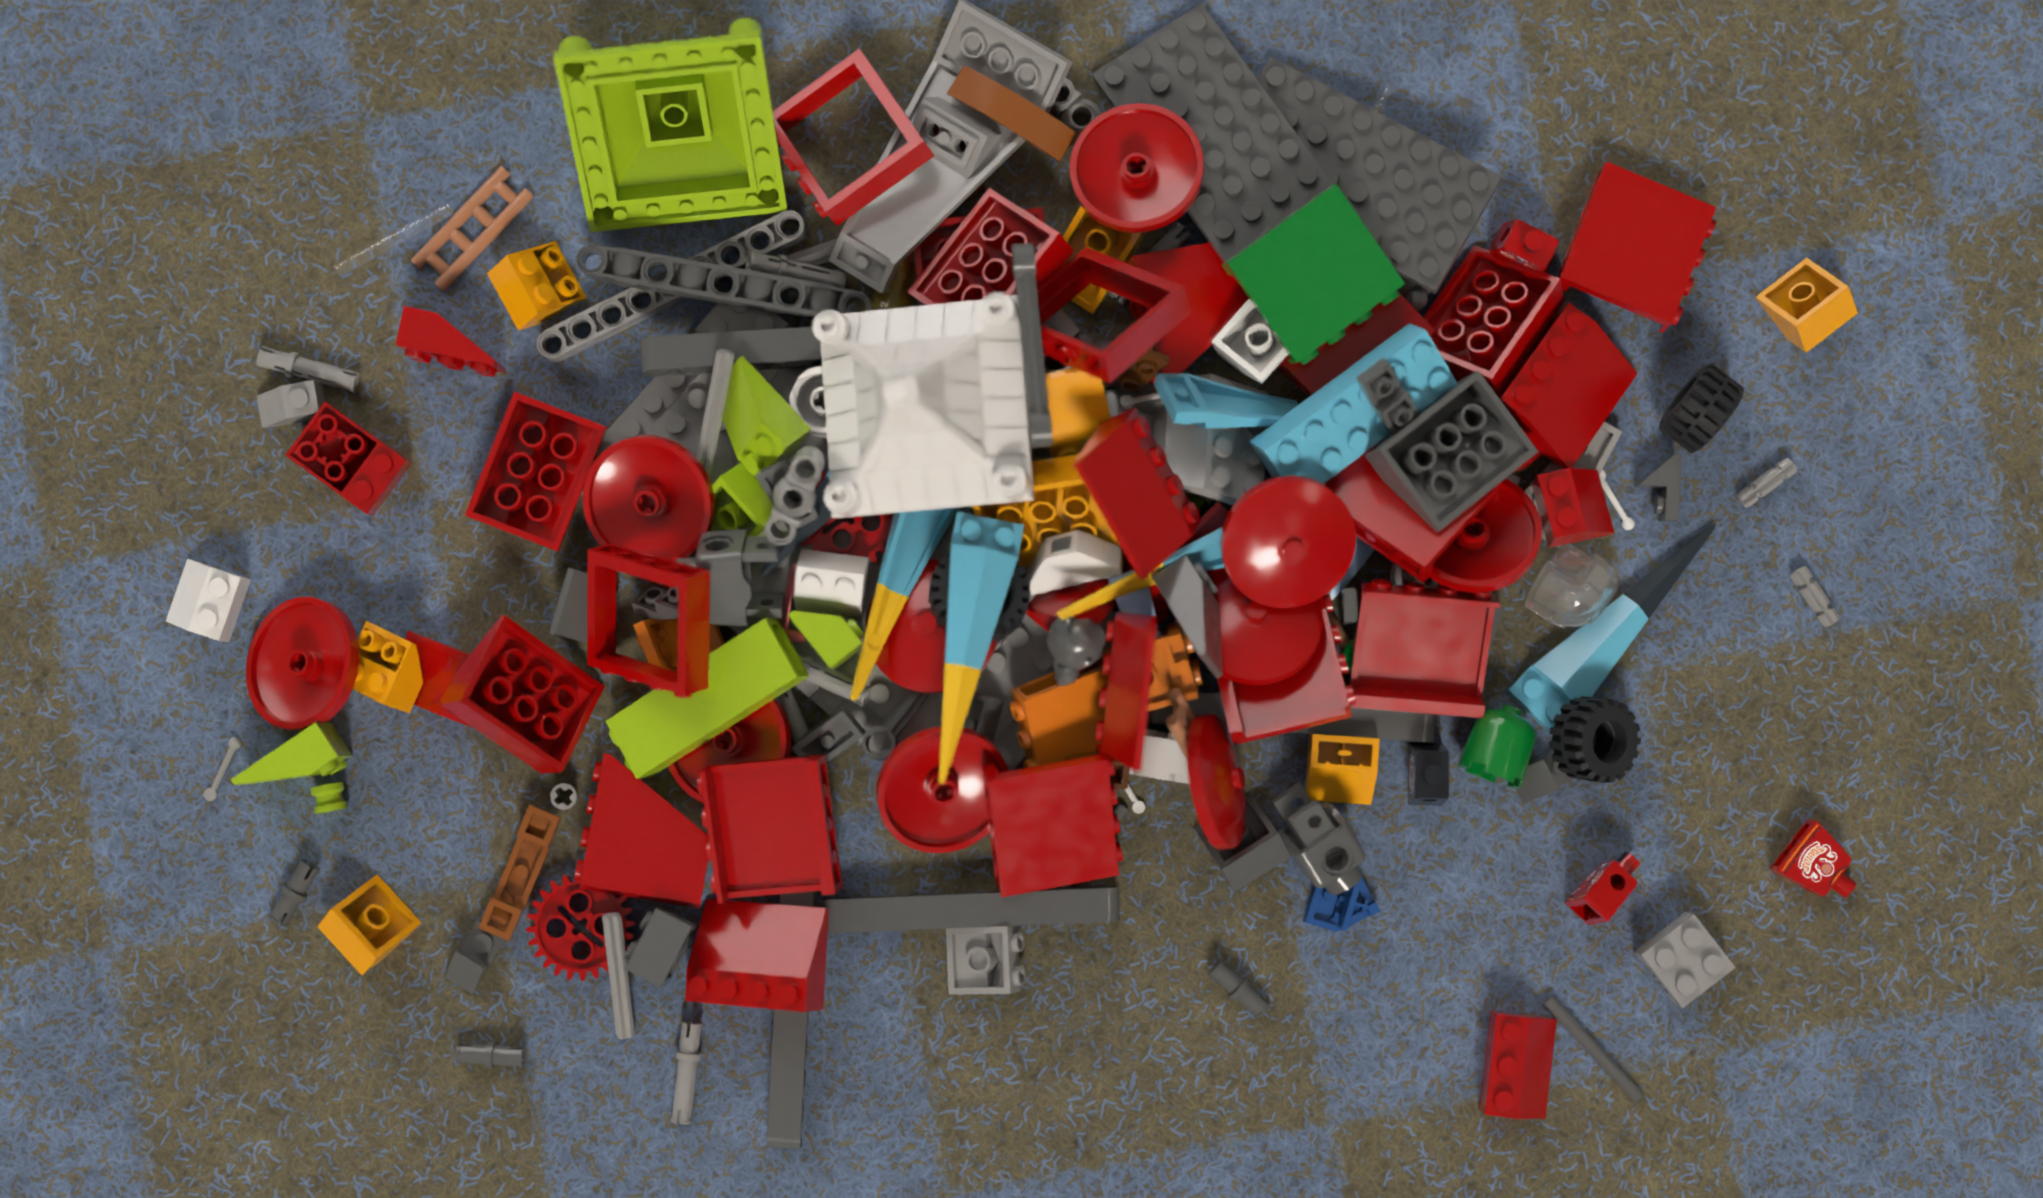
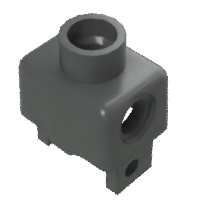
M747 529L708 531L700 537L695 558H677V562L710 571V625L748 626L749 618H782L785 592L753 593L751 562L778 561L781 545L773 544L766 536L748 537ZM675 588V589H676V595H677V598H678V597H679V589Z
M1299 782L1271 800L1286 823V826L1278 831L1295 864L1315 887H1325L1329 894L1336 895L1351 889L1360 881L1363 873L1358 865L1365 860V851L1346 820L1332 804L1328 802L1319 803L1317 800L1312 802ZM1295 798H1301V805L1293 808L1291 806L1292 801Z

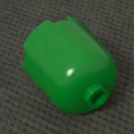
M1503 705L1502 710H1485L1483 718H1476L1457 767L1466 768L1465 772L1493 783L1496 777L1508 781L1507 787L1520 789L1536 740L1534 727L1528 720L1521 717L1522 710Z

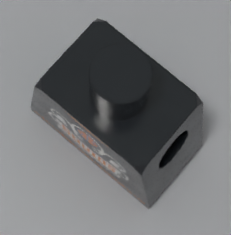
M1408 742V805L1442 806L1449 798V750L1442 742Z

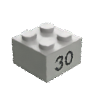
M1688 912L1683 913L1633 952L1673 1005L1682 1009L1736 968L1695 914Z

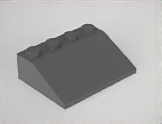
M1479 371L1462 378L1457 382V385L1420 411L1418 417L1393 436H1388L1364 455L1384 483L1436 532L1443 529L1538 453V450Z

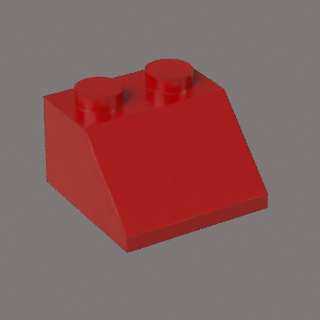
M1566 468L1536 476L1532 489L1548 548L1614 534L1598 470Z

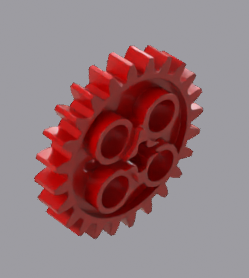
M823 470L820 474L821 480L815 486V491L827 475ZM894 513L878 515L881 519V524L875 531L865 530L862 526L865 516L853 517L854 524L849 525L847 522H843L829 533L824 534L822 530L825 527L842 519L831 518L801 545L805 547L812 544L814 546L812 550L868 557L873 563L877 564L876 553H885L886 548L884 545L888 540ZM841 531H847L852 536L850 546L845 549H839L834 545V537Z
M565 874L563 875V885L561 886L554 880L550 881L553 890L551 893L543 889L539 891L544 898L543 902L532 901L531 904L538 911L537 913L527 914L529 919L535 921V926L526 928V931L535 933L536 937L530 940L528 945H539L540 949L533 956L536 958L545 955L547 959L542 967L546 968L551 964L556 965L554 970L555 976L559 975L564 969L567 970V980H571L575 972H579L581 981H585L587 971H591L596 979L599 978L600 967H603L609 973L604 934L599 933L596 929L597 919L606 913L618 912L622 917L624 940L634 939L635 935L626 932L627 927L636 924V921L626 920V915L630 914L634 909L623 908L622 904L628 897L621 896L617 898L612 894L581 890L580 880L571 882L570 878ZM577 893H583L588 897L589 906L584 912H577L571 906V899ZM560 905L564 906L579 921L586 918L588 920L586 928L602 940L604 946L599 947L584 932L575 934L574 929L576 925L558 910V907ZM554 918H560L566 924V932L559 938L552 936L548 930L549 923ZM580 940L586 941L591 947L590 956L584 960L578 959L573 953L575 943ZM625 944V951L627 952L629 947Z

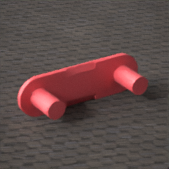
M793 563L788 573L785 605L780 623L791 642L803 643L805 636L801 631L788 629L790 620L788 614L790 613L794 595L797 564Z

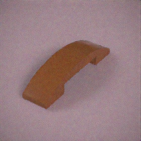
M965 65L947 92V95L974 111L977 110L1030 142L1033 147L1058 162L1062 160L1077 135L1071 128L1038 106Z
M529 804L516 835L518 838L495 894L490 898L478 927L479 929L507 941L511 940L549 854L561 819L560 816Z

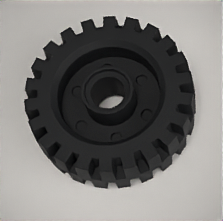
M950 551L947 556H943L938 566H936L931 578L928 595L932 616H936V623L939 627H945V633L947 630ZM1019 559L1017 560L990 644L993 640L999 642L1004 640L1006 635L1010 636L1017 626L1020 625L1027 612L1031 591H1029L1030 580L1026 578L1027 571L1024 566L1020 567L1018 565Z

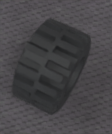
M1713 363L1704 366L1689 380L1669 405L1660 420L1659 430L1690 453L1700 450L1717 434L1742 400L1744 387Z
M1581 696V698L1571 699L1570 704H1564L1560 708L1561 714H1556L1553 719L1555 722L1554 728L1550 727L1549 734L1552 735V741H1549V748L1554 750L1551 756L1554 762L1559 763L1557 768L1561 772L1567 773L1566 776L1579 780L1612 783L1615 782V779L1623 778L1625 770L1630 771L1634 766L1632 761L1637 759L1639 754L1637 745H1641V738L1637 734L1640 731L1639 724L1634 723L1636 716L1633 712L1628 711V706L1624 703H1618L1617 700ZM1595 731H1597V741L1593 749V737Z

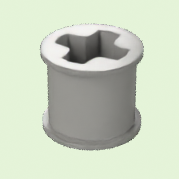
M560 783L552 789L550 799L556 808L566 810L576 804L578 792L572 785ZM560 788L564 791L572 790L573 794L570 796L572 802L570 804L567 802L559 803L558 798L561 796Z

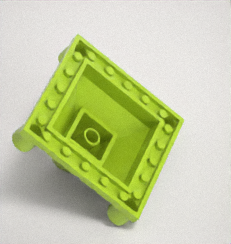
M751 18L737 19L731 24L729 35L637 44L627 47L618 46L598 50L592 49L591 44L580 36H570L561 41L558 51L554 52V63L590 233L779 213L788 210L785 175L781 168L763 50V31L757 21Z

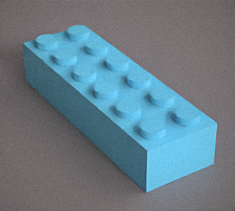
M1408 323L1249 441L1271 477L1303 476L1324 484L1390 435L1371 407L1356 377L1381 358H1384L1391 364L1400 386L1409 393L1418 413L1458 383L1428 332L1423 328Z

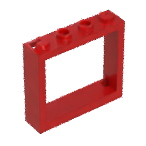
M860 48L773 111L778 148L782 146L786 152L781 156L792 172L798 170L801 177L796 180L808 196L813 193L817 200L812 204L820 216L824 218L828 215L837 226L934 157L926 142ZM863 76L908 143L829 199L786 132Z
M1087 247L1082 249L1037 287L1043 356L1053 358L1066 366H1071L1087 373L1091 377H1096L1108 383L1117 378L1191 313L1185 286ZM1090 283L1152 308L1103 351L1042 325Z
M614 543L588 549L587 665L601 669V672L604 674L623 676L629 682L648 684L649 688L654 690L673 692L674 696L679 698L692 697L693 693L708 689L710 571ZM616 571L679 589L678 672L616 653Z

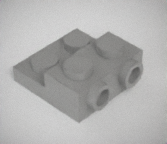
M1018 926L946 928L948 994H1012L1020 992V986H1023L1026 980V971L1023 965H1019V952H1022L1024 949V935L1022 932H1018Z

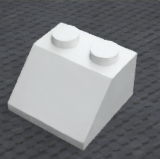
M1250 299L1245 302L1211 341L1216 353L1240 373L1260 383H1263L1288 355Z
M802 549L796 566L794 588L795 611L837 615L846 619L852 618L862 621L869 558Z
M187 559L166 622L217 641L229 642L251 580Z

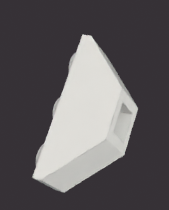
M1080 530L1046 537L1026 572V578L1030 580V596L1039 593L1045 594L1052 590L1078 586L1085 582L1102 578L1107 579L1122 574L1124 552L1120 546Z

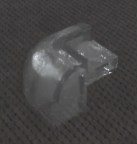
M1571 544L1562 545L1551 560L1548 559L1535 579L1526 598L1525 607L1550 623L1564 629L1565 626L1579 627L1588 623L1591 625L1617 593L1619 577L1615 569L1597 553H1594L1591 557Z

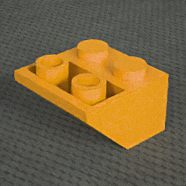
M556 241L506 255L487 273L518 331L539 325L587 298Z
M366 621L358 637L359 668L353 689L383 705L410 713L423 685L417 646L394 633Z
M1309 734L1305 791L1311 801L1371 805L1378 773L1380 739Z

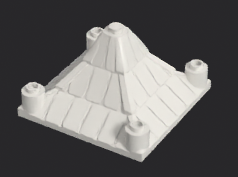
M995 292L981 300L840 314L835 310H825L815 317L812 329L816 338L821 342L830 484L827 485L824 491V502L828 509L831 510V518L1035 501L1017 295L1007 296L1004 293Z

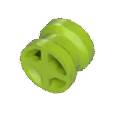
M344 782L310 788V793L315 797L316 805L313 807L314 814L348 808L347 801L342 796Z

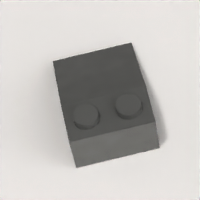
M1184 555L1153 575L1152 579L1197 653L1218 679L1223 676L1220 605L1213 595L1218 589L1201 564L1197 562L1193 565L1189 558Z

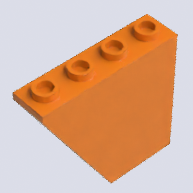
M1102 655L1090 666L1080 669L1077 680L1070 685L1059 686L1055 680L1054 671L1010 689L1013 700L1010 703V710L1020 729L1017 732V739L1027 758L1024 761V768L1064 761V756L1096 752V744L1102 745V741L1095 740L1097 721H1104L1106 708L1099 707L1101 687L1108 688L1109 681L1108 675L1102 674L1104 664Z

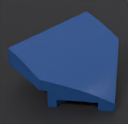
M1362 876L1360 881L1351 889L1336 895L1329 894L1325 887L1318 888L1313 886L1303 922L1334 932L1339 930L1346 931L1360 920L1380 912V909L1369 893Z

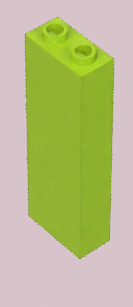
M764 618L709 654L708 689L693 693L692 697L689 698L676 697L673 692L667 690H652L606 720L610 729L609 736L613 743L621 749L625 757V766L634 774L635 778H650L810 677L779 619Z

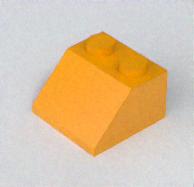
M1807 257L1755 297L1785 337L1805 353L1858 314L1849 286Z
M377 874L334 906L317 927L363 976L383 960L422 922Z

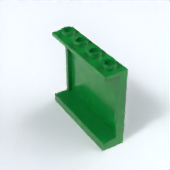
M1337 184L1327 187L1221 265L1228 276L1233 275L1286 350L1290 356L1287 359L1290 364L1300 361L1304 365L1319 354L1317 351L1318 347L1325 342H1328L1329 345L1337 342L1346 335V332L1343 330L1353 322L1357 326L1373 315L1370 309L1380 302L1385 306L1400 295L1397 290L1405 285Z

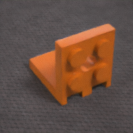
M1178 620L1168 623V635L1155 639L1152 667L1154 679L1150 685L1148 711L1173 705L1168 697V693L1174 688L1181 690L1186 701L1199 698L1198 685L1203 684L1201 668L1198 659L1191 660L1190 653L1194 652L1193 644ZM1112 650L1105 651L1102 653L1103 661L1104 655L1111 654Z

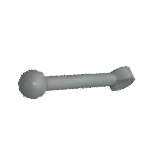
M232 737L228 741L229 749L211 788L204 791L203 795L207 801H214L217 798V788L235 750L241 747L242 742L240 738Z

